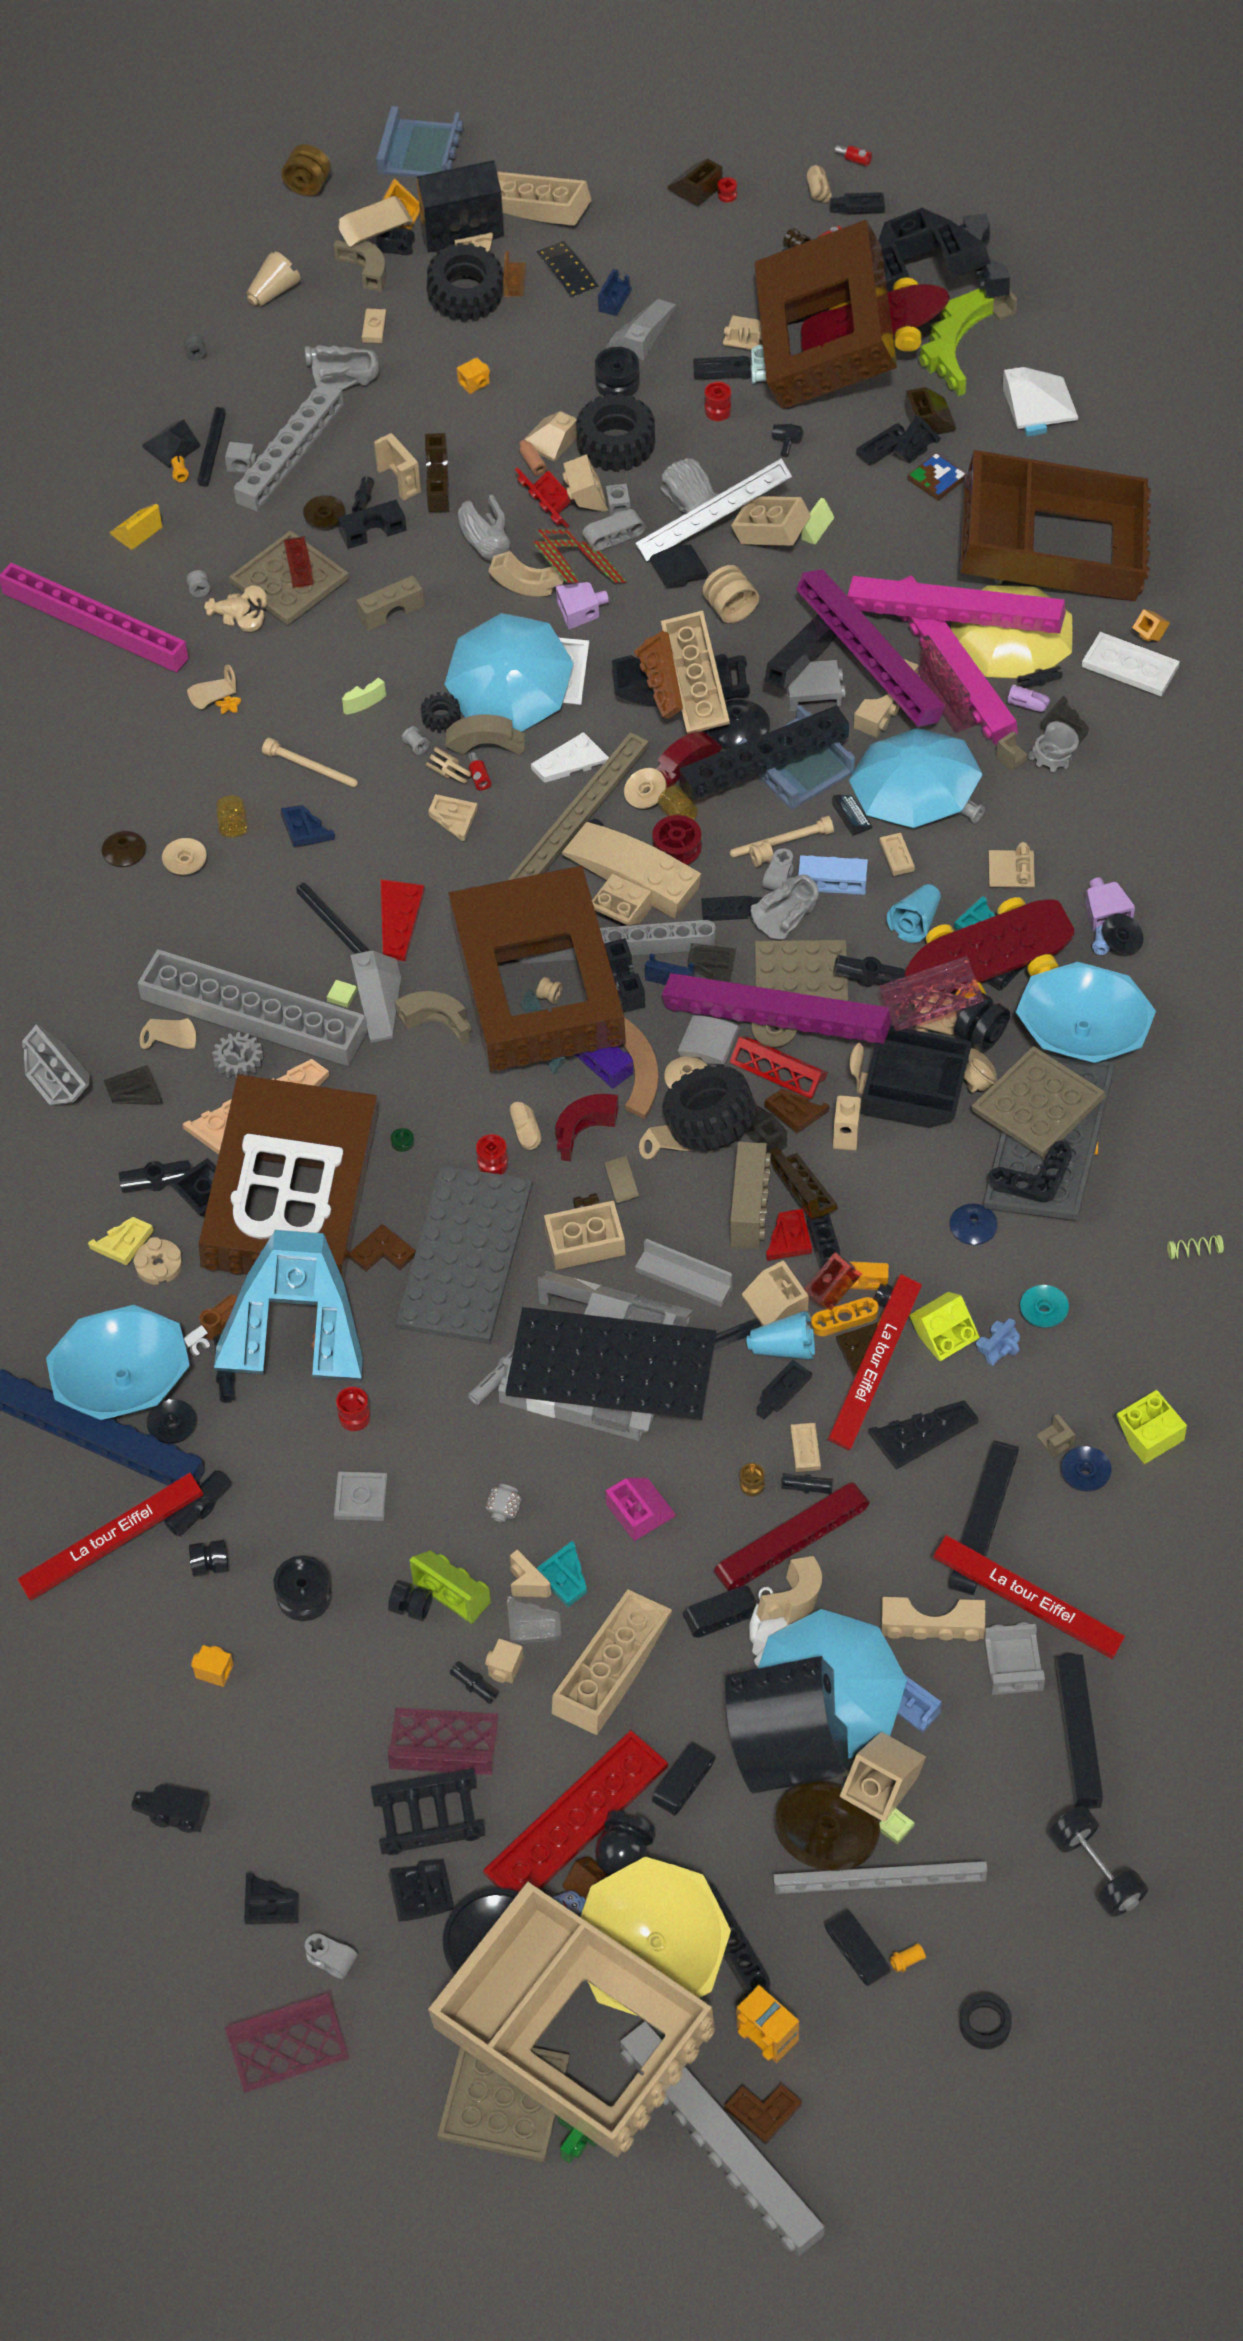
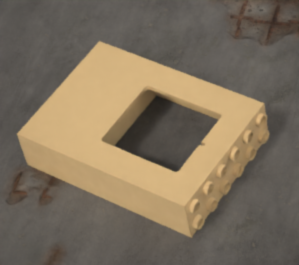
M529 1882L522 1888L428 2009L434 2029L615 2157H618L622 2151L625 2153L631 2147L634 2138H632L638 2129L643 2130L650 2120L649 2114L654 2107L659 2108L667 2096L666 2091L671 2085L675 2086L683 2075V2068L687 2063H693L698 2056L700 2045L703 2041L708 2042L715 2032L711 2006ZM583 1981L590 1982L665 2034V2038L641 2068V2072L644 2075L642 2076L638 2073L612 2107L604 2104L531 2052L532 2047Z

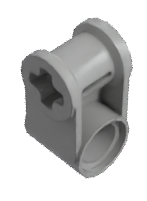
M782 848L775 851L769 868L764 875L763 888L776 890L782 886L783 881L792 876L794 867L792 864L793 854L790 850Z
M313 1934L305 1942L308 1962L339 1979L346 1978L358 1956L357 1952L349 1946L335 1942L322 1934Z

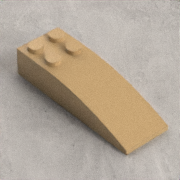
M497 172L502 195L503 213L540 222L576 225L591 202L586 181Z
M703 611L661 621L663 631L669 633L687 734L730 724Z
M589 822L584 824L562 851V855L606 880L612 874H615L651 891L652 906L674 919L684 909L700 886V872L645 842Z
M627 1589L554 1692L552 1697V1714L597 1735L647 1660L672 1614V1609Z

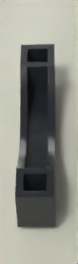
M987 214L963 216V224H960V227L987 245L990 242V222ZM989 257L990 264L985 265L983 268L975 269V277L979 279V288L983 290L986 298L1010 295V276L1006 266L999 264Z

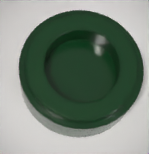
M399 1128L392 1132L390 1140L393 1149L399 1152H406L413 1147L414 1135L409 1129Z

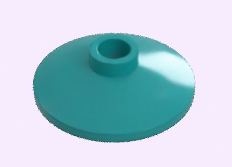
M1037 1285L1028 1289L1023 1294L1020 1301V1310L1023 1317L1032 1325L1048 1328L1064 1321L1069 1311V1302L1065 1294L1058 1288L1050 1285Z

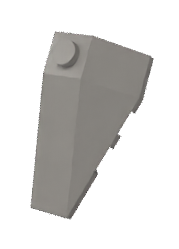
M657 299L615 332L606 348H629L636 353L640 360H644L676 309V304Z
M373 950L350 955L363 1015L366 1017L370 1043L392 1039L396 1021L395 1000L399 999V989L402 981L397 959Z

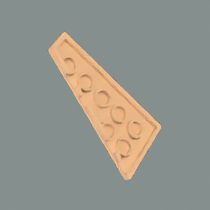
M310 1059L288 1070L286 1075L276 1080L320 1086L330 1075L326 1068ZM231 1100L223 1103L222 1107L212 1112L207 1111L201 1114V1118L193 1122L189 1120L183 1123V1129L219 1154Z

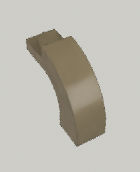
M335 240L333 245L335 260L362 266L364 268L362 272L363 289L382 292L386 284V268L384 256L379 248L366 240L359 242L354 247L348 246L345 241Z
M488 714L473 715L458 720L446 730L445 747L464 755L476 745L491 743L500 745L520 755L524 751L525 733L512 728V720Z
M420 991L395 1000L396 1014L407 1030L423 1022L437 1021L447 1025L462 1045L470 1042L471 1026L466 1018V1009L455 998L440 992Z

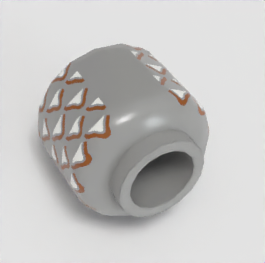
M505 1484L492 1488L486 1504V1510L492 1514L491 1519L505 1523L506 1519L510 1520L516 1517L522 1500L518 1494V1489Z

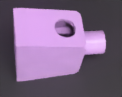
M589 582L556 586L557 603L568 629L597 619L599 617V605L609 603L606 590L594 593Z
M1100 877L1090 881L1091 888L1086 890L1085 905L1092 932L1095 931L1096 927L1099 928V925H1103L1105 919L1112 914L1121 913L1131 918L1134 917L1135 906L1117 882L1104 884Z

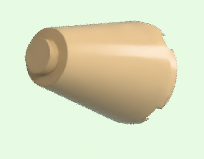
M272 251L269 253L246 292L247 300L253 306L261 307L301 280L297 269L293 271L290 268L292 263L279 252L275 251L273 253Z

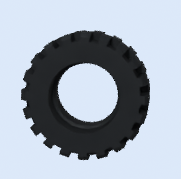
M457 243L456 246L452 244L446 246L445 250L441 249L437 252V256L434 255L427 268V296L432 306L439 310L440 314L445 317L448 315L450 319L455 321L456 319H461L462 322H467L468 319L475 321L479 317L484 318L489 315V311L493 312L497 308L503 294V268L498 258H495L491 251L487 252L485 247L480 245L477 247L474 243H469V245ZM458 276H470L480 281L481 284L473 288H459L449 281Z
M618 393V395L606 394L605 397H596L595 401L588 402L581 409L577 417L578 451L582 456L587 454L592 466L596 468L601 467L604 471L613 470L614 472H620L621 469L626 471L630 470L633 466L641 465L642 461L645 462L654 450L655 419L652 411L647 405L645 406L644 402L639 399L636 400L635 397L630 395L627 397L624 394ZM613 429L628 431V433L619 436L603 434Z
M711 1065L704 1066L703 1069L697 1068L688 1075L687 1073L684 1074L679 1081H675L672 1084L671 1089L667 1090L662 1104L663 1114L675 1141L683 1147H688L695 1151L697 1149L708 1151L711 1148L716 1150L721 1148L722 1145L733 1143V1140L736 1138H741L744 1131L750 1129L757 1110L755 1100L744 1075L732 1067H725L723 1065H716V1067Z

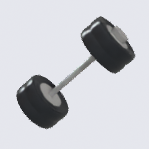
M1076 1807L1062 1815L1054 1823L1049 1831V1836L1063 1853L1070 1852L1081 1845L1084 1846L1110 1880L1099 1893V1902L1111 1917L1120 1916L1135 1908L1145 1897L1149 1888L1135 1870L1126 1871L1116 1878L1113 1877L1087 1843V1840L1097 1831L1099 1827L1098 1821L1087 1807Z

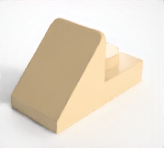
M518 1550L510 1555V1570L518 1579L511 1584L512 1595L516 1597L548 1598L551 1595L550 1582Z

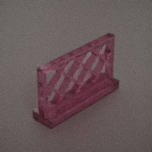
M924 636L922 640L921 666L918 667V675L945 705L942 715L955 734L975 726V720L969 712L970 693L930 636Z
M967 956L879 986L886 1007H889L895 1031L984 1002ZM954 988L961 990L958 996L950 994ZM967 992L977 994L976 996L970 998L964 997L967 994ZM931 996L939 997L936 1003L928 1001ZM946 999L953 1001L950 1005H942ZM910 1003L917 1005L914 1010L906 1008ZM923 1007L931 1008L929 1012H920ZM901 1015L909 1016L906 1020L897 1022Z
M396 1708L391 1744L388 1749L389 1769L455 1772L474 1768L475 1774L493 1775L498 1714ZM409 1717L415 1722L405 1728L400 1723V1718ZM430 1719H437L441 1724L431 1730L425 1722ZM456 1720H461L467 1725L456 1731L450 1724ZM481 1722H492L491 1728L485 1732H482L477 1727ZM421 1727L426 1734L416 1739L411 1732ZM446 1728L452 1735L442 1741L436 1734ZM472 1729L478 1737L468 1743L462 1735ZM405 1736L412 1742L409 1746H397V1742ZM430 1738L438 1744L434 1748H425L422 1745ZM456 1739L464 1745L460 1749H450L448 1747ZM484 1741L489 1746V1750L477 1751L473 1747Z
M329 1993L225 2027L244 2093L349 2059ZM329 2014L332 2024L327 2034L313 2027L319 2017ZM312 2020L310 2025L305 2023L307 2021ZM297 2024L307 2028L301 2042L287 2036L291 2027ZM286 2028L284 2034L279 2031ZM333 2029H334L336 2038L330 2036L331 2033H332V2031H333ZM311 2031L325 2037L318 2051L305 2045ZM274 2033L282 2037L275 2051L262 2045L267 2034ZM260 2037V2039H259L258 2042L252 2040V2039H255V2038ZM285 2039L298 2045L292 2059L278 2053ZM329 2039L339 2045L341 2054L329 2057L321 2052ZM247 2041L255 2045L249 2060L238 2054L237 2044ZM259 2048L272 2054L266 2068L252 2062ZM302 2048L315 2054L312 2063L306 2066L295 2062ZM276 2057L289 2063L285 2073L278 2075L269 2070ZM319 2057H321V2058L324 2059V2060H321V2061H318V2062H317V2060H318ZM240 2060L246 2063L244 2069L242 2068ZM250 2065L263 2071L258 2082L247 2085L245 2074ZM293 2065L298 2067L297 2069L291 2070ZM267 2074L272 2076L270 2078L265 2079Z

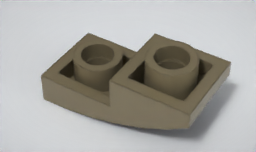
M627 1155L604 1162L616 1203L638 1197L639 1193Z

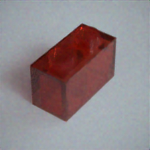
M305 536L285 539L284 547L292 587L313 585L312 569Z
M835 1252L804 1290L819 1304L832 1310L862 1273L847 1259Z

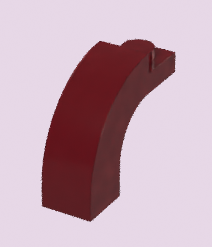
M704 732L689 733L671 744L658 758L660 764L656 769L665 777V793L670 791L680 777V768L717 754L723 746Z
M588 1095L572 1102L563 1110L555 1125L556 1140H558L557 1151H561V1161L571 1162L575 1139L582 1130L591 1126H616L619 1110L618 1095Z

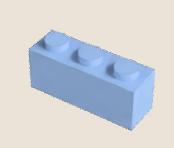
M800 855L798 875L810 876L816 882L819 892L865 895L868 860Z

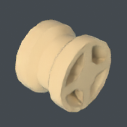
M768 841L762 842L759 846L752 845L749 847L750 856L755 867H760L765 862L771 863L774 853Z
M543 977L538 985L536 997L541 1000L544 998L548 999L549 1003L556 1004L562 993L563 984L558 981L552 982L550 978Z

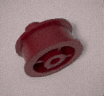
M671 815L661 819L654 826L652 832L653 847L686 865L694 862L699 857L702 849L701 829L695 820L684 815Z

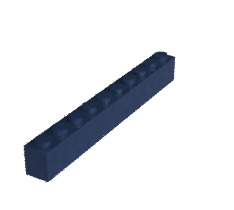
M0 1369V1411L167 1486L188 1473H191L198 1484L204 1475L203 1462L197 1455L184 1453L173 1444L166 1445L153 1435H144L130 1425L124 1426L117 1423L113 1418L100 1420L55 1401L53 1392L44 1387L38 1388L27 1379H18L8 1371Z

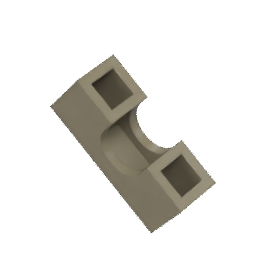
M412 575L357 599L358 618L369 631L387 623V614L394 607L400 606L405 614L424 607L423 589Z

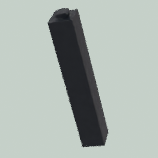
M818 614L767 663L764 682L784 689L837 637Z
M1066 1653L1062 1656H1057L1055 1669L1074 1807L1101 1808L1103 1793L1083 1654Z

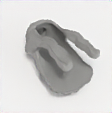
M316 346L315 348L317 356L314 357L312 363V375L314 376L316 386L322 382L344 390L359 383L361 385H368L369 381L374 380L378 375L379 361L376 353L372 350L351 347L341 348L337 346Z
M686 458L674 462L662 474V481L667 485L661 486V492L670 498L671 502L678 506L679 510L685 514L719 495L714 493L707 474L701 468L699 462L694 459Z
M488 495V502L497 520L491 514H485L484 520L469 500L462 503V507L458 512V519L461 531L468 543L485 560L492 561L495 555L510 550V540L504 532V513L500 509L494 495Z
M804 874L786 879L780 888L765 895L759 903L751 906L750 912L753 922L769 938L775 940L785 939L788 933L798 925L803 916L814 909L819 899L818 886L810 876Z

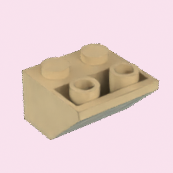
M615 874L609 877L592 900L596 911L626 925L640 924L652 908L651 891Z
M784 1260L763 1270L742 1293L743 1299L762 1326L802 1311H808L809 1295Z

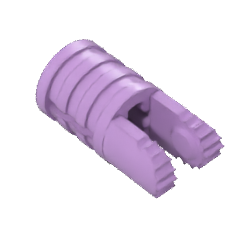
M1013 684L1007 703L1028 710L1043 712L1050 699L1046 695L1034 692V690H1028Z

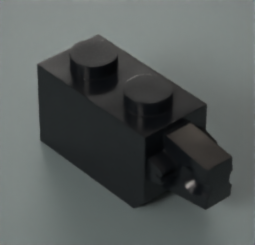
M161 1784L155 1787L153 1793L135 1792L131 1807L132 1810L149 1816L150 1822L158 1827L166 1828L167 1826H172L185 1833H192L193 1831L201 1833L210 1804L207 1793Z

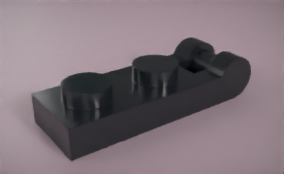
M747 356L693 358L694 379L725 377L749 379L751 377V369L749 368L751 365L750 358Z
M899 423L894 424L856 448V454L868 465H872L894 451L906 432L904 427Z

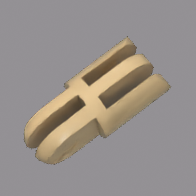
M813 165L807 173V181L812 199L828 203L832 197L826 173L822 167Z
M435 747L434 751L448 760L445 762L431 754L429 758L443 766L442 770L429 762L425 765L445 778L453 777L462 783H467L468 780L455 773V771L458 770L469 777L471 772L460 766L458 759Z
M515 1102L510 1106V1115L519 1143L528 1150L536 1149L540 1145L542 1137L533 1109L522 1102Z

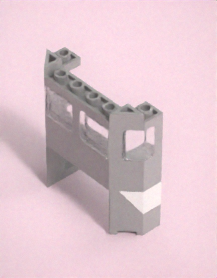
M549 1271L544 1272L545 1276L537 1277L539 1303L549 1305L554 1294L587 1303L588 1305L584 1313L586 1315L687 1327L693 1312L691 1309ZM505 1358V1376L503 1375L498 1389L500 1403L637 1441L640 1440L642 1432L646 1433L649 1430L654 1414L506 1396L505 1390L512 1359Z

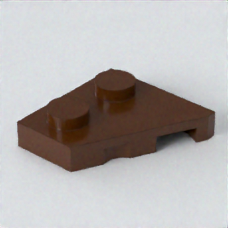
M780 1089L765 1100L764 1104L767 1109L796 1133H799L828 1113L830 1105L823 1102L822 1106L809 1102V1097L795 1095L793 1092Z

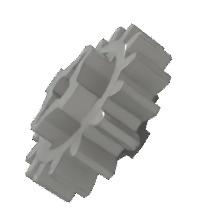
M237 1032L236 1037L228 1034L227 1040L220 1038L221 1045L215 1044L214 1046L215 1051L212 1052L215 1068L219 1069L220 1074L226 1072L227 1078L231 1077L232 1074L235 1075V1078H237V1074L248 1076L249 1071L256 1073L255 1066L261 1067V1060L264 1058L261 1043H257L256 1037L250 1039L249 1033L245 1034L244 1037L241 1036L240 1032Z

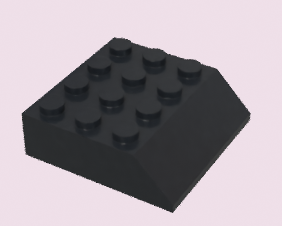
M494 160L417 176L422 238L428 253L446 249V246L451 244L455 246V240L492 233V239L504 237L502 195Z
M890 1025L884 1044L877 1042L875 1044L862 1096L860 1114L929 1128L955 1119L972 1042Z

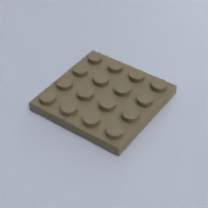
M292 531L287 532L229 576L230 583L243 593L245 588L251 585L262 588L268 597L265 609L286 625L292 623L349 579L347 571Z
M846 940L755 941L756 987L848 1001L847 977L833 973L837 955L847 956Z
M1033 1046L972 1105V1111L1044 1158L1050 1147L1055 1142L1062 1141L1106 1096L1105 1091Z
M460 2047L437 2138L440 2141L545 2163L556 2114ZM532 2047L531 2052L566 2076L570 2055Z

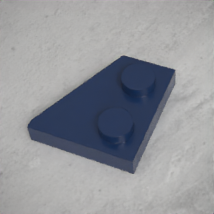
M303 805L281 808V817L293 847L334 840V831L325 829L321 825L322 821L313 816Z

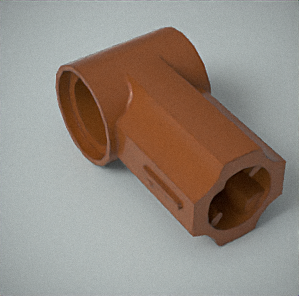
M230 1294L213 1309L209 1308L201 1312L199 1316L200 1326L202 1325L207 1331V1334L203 1336L204 1338L213 1340L214 1336L217 1337L218 1334H222L223 1328L238 1298L236 1295Z

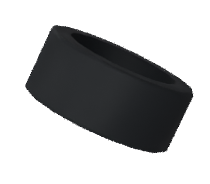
M978 1994L971 1997L964 2004L960 2013V2031L964 2039L971 2046L979 2049H993L1007 2040L1012 2025V2017L1008 2005L1000 1997L992 1994ZM979 2008L995 2010L1001 2017L1002 2025L1000 2030L993 2035L976 2033L970 2026L972 2012Z

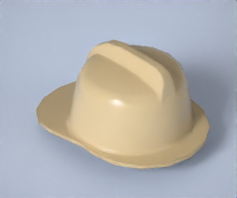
M971 1049L964 1079L967 1081V1087L971 1093L976 1090L984 1092L997 1082L996 1070L984 1054L976 1049Z

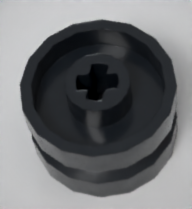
M610 347L597 355L595 359V380L599 393L603 396H606V394L618 395L619 393L628 397L637 392L640 386L639 358L635 352L625 347Z
M978 993L962 1009L954 1026V1034L961 1040L971 1041V1046L979 1052H987L1004 1033L1010 1019V1011L1000 1003L994 1004L992 998L984 993Z
M303 1555L292 1557L278 1567L273 1578L277 1604L284 1615L301 1622L309 1621L321 1616L329 1608L332 1592L328 1571L323 1563L314 1557Z

